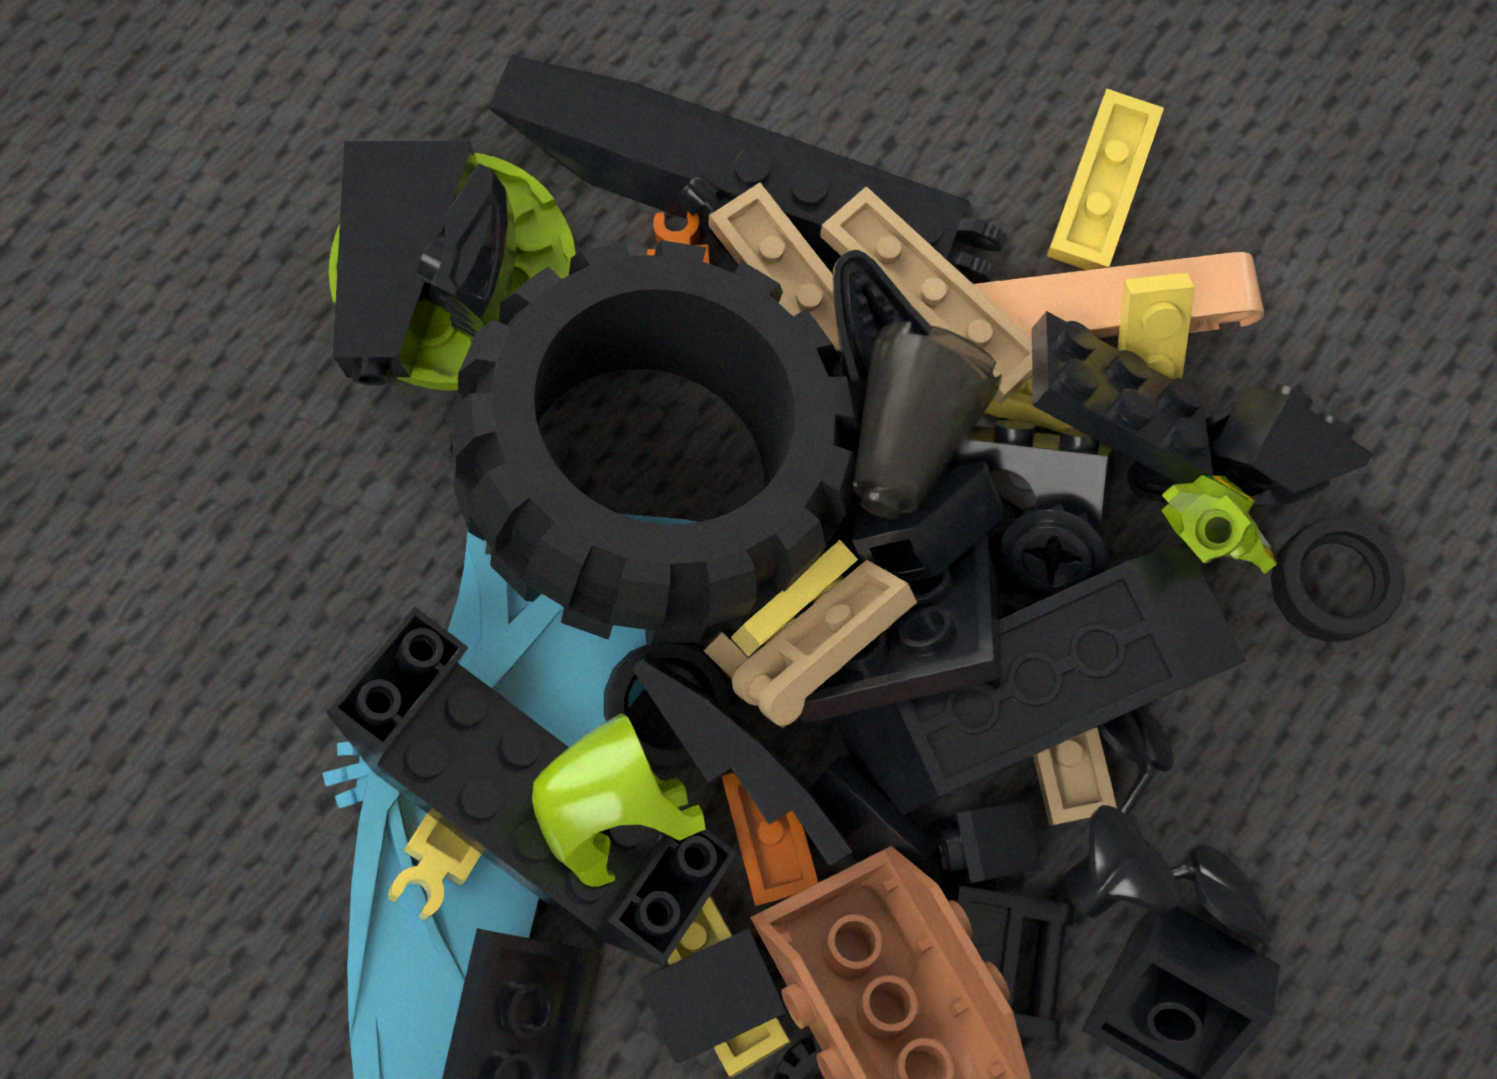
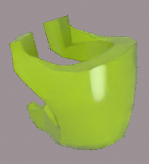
M622 713L580 738L555 758L533 782L532 802L535 816L551 852L560 862L571 869L582 883L591 887H598L615 881V874L607 868L611 841L609 836L599 833L600 831L621 825H643L654 828L680 841L695 833L706 830L703 812L699 805L683 811L678 808L688 804L684 784L677 777L668 781L659 779L651 771L638 735L629 718Z

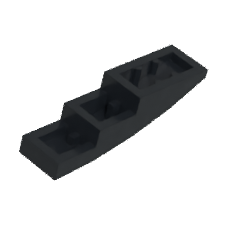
M647 654L635 661L632 667L633 671L708 783L732 768L769 825L793 810L829 866H832L853 852L847 836L807 783L755 730L705 690Z

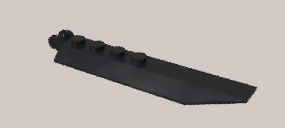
M511 55L488 105V108L590 185L687 219L688 211L679 203L678 195L698 175L705 176L719 190L715 195L720 201L726 198L730 202L758 183H761L830 271H833L834 265L841 255L820 237L822 224L866 186L973 284L991 282L995 272L994 267L986 260L976 258L974 255L966 252H950L954 240L989 252H1001L1007 240V234L999 227L988 224L986 221L978 218H963L969 200L634 82ZM698 214L699 221L701 222L703 218Z

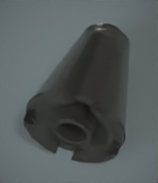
M897 322L884 326L873 344L852 488L862 498L861 506L876 516L886 519H897L900 514H911L917 510L996 397L1001 386L1002 374L997 377L993 375L997 363L993 357L973 341L944 328L932 326L927 337L908 333L912 322Z

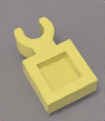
M427 813L403 850L408 855L417 859L419 863L417 866L405 869L396 877L390 886L388 899L395 902L406 886L410 884L420 885L427 893V902L421 909L418 917L425 921L439 909L443 902L444 886L442 880L444 877L461 886L477 863L481 853Z

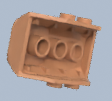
M892 846L750 917L787 985L781 992L792 1019L801 1029L806 1026L810 1027L822 1052L816 1055L824 1079H1031L1015 1017L1007 1002L1010 1000L1007 983L993 963L983 962L971 941L973 930L966 913L956 901H948L936 882Z

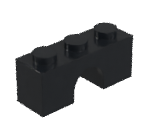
M939 413L932 415V421L926 420L911 433L908 478L985 460L989 472L1008 470L1022 476L1031 486L1035 496V507L1039 510L1051 509L1060 502L1064 511L1076 516L1086 512L1089 524L1096 531L1102 530L1109 517L1116 450L1075 428H1064L1060 430V435L1035 433V426L1023 421H998L995 423V428L970 425L971 418L965 415Z

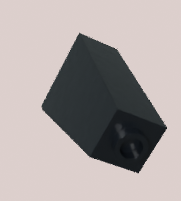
M344 141L333 358L346 377L352 378L354 382L378 386L390 383L391 377L411 376L435 304L429 300L431 285L417 276L418 264L429 242L437 234L445 233L444 215L478 165L470 141Z

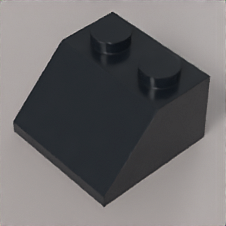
M1178 906L1166 913L1148 910L1132 931L1082 1031L1164 1079H1220L1272 1020L1280 965Z

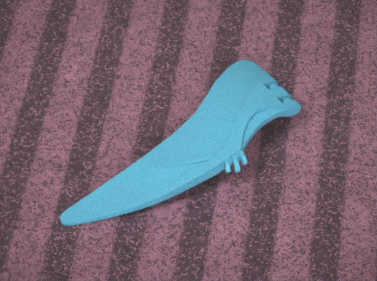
M621 514L629 518L659 524L697 523L687 519ZM467 530L464 570L458 599L448 628L450 634L469 647L459 664L570 747L590 731L606 722L604 717V689L613 668L630 651L647 645L645 629L613 625L609 640L561 623L564 607L543 594L534 602L525 601L490 567L491 554H486L487 541H482ZM639 678L634 682L630 691L629 707L645 688ZM349 741L337 743L338 755L358 754ZM360 756L359 763L323 773L326 787L357 779L356 788L335 796L338 808L363 801L358 824L351 883L347 963L348 1018L354 1079H442L476 929H486L529 938L539 897L481 854L466 881L461 886L444 877L442 880L444 886L443 902L439 909L425 921L418 917L421 909L427 902V893L420 885L410 884L406 886L395 902L388 899L390 886L396 877L405 869L417 866L419 863L417 859L408 855L403 850L427 813L373 773Z

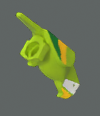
M1201 475L1193 483L1173 485L1162 494L1169 504L1161 511L1178 536L1195 552L1203 563L1207 564L1212 559L1222 556L1234 559L1239 558L1253 562L1264 574L1277 564L1271 551V546L1258 529L1255 521L1248 514L1255 500L1236 485L1229 482L1227 477Z

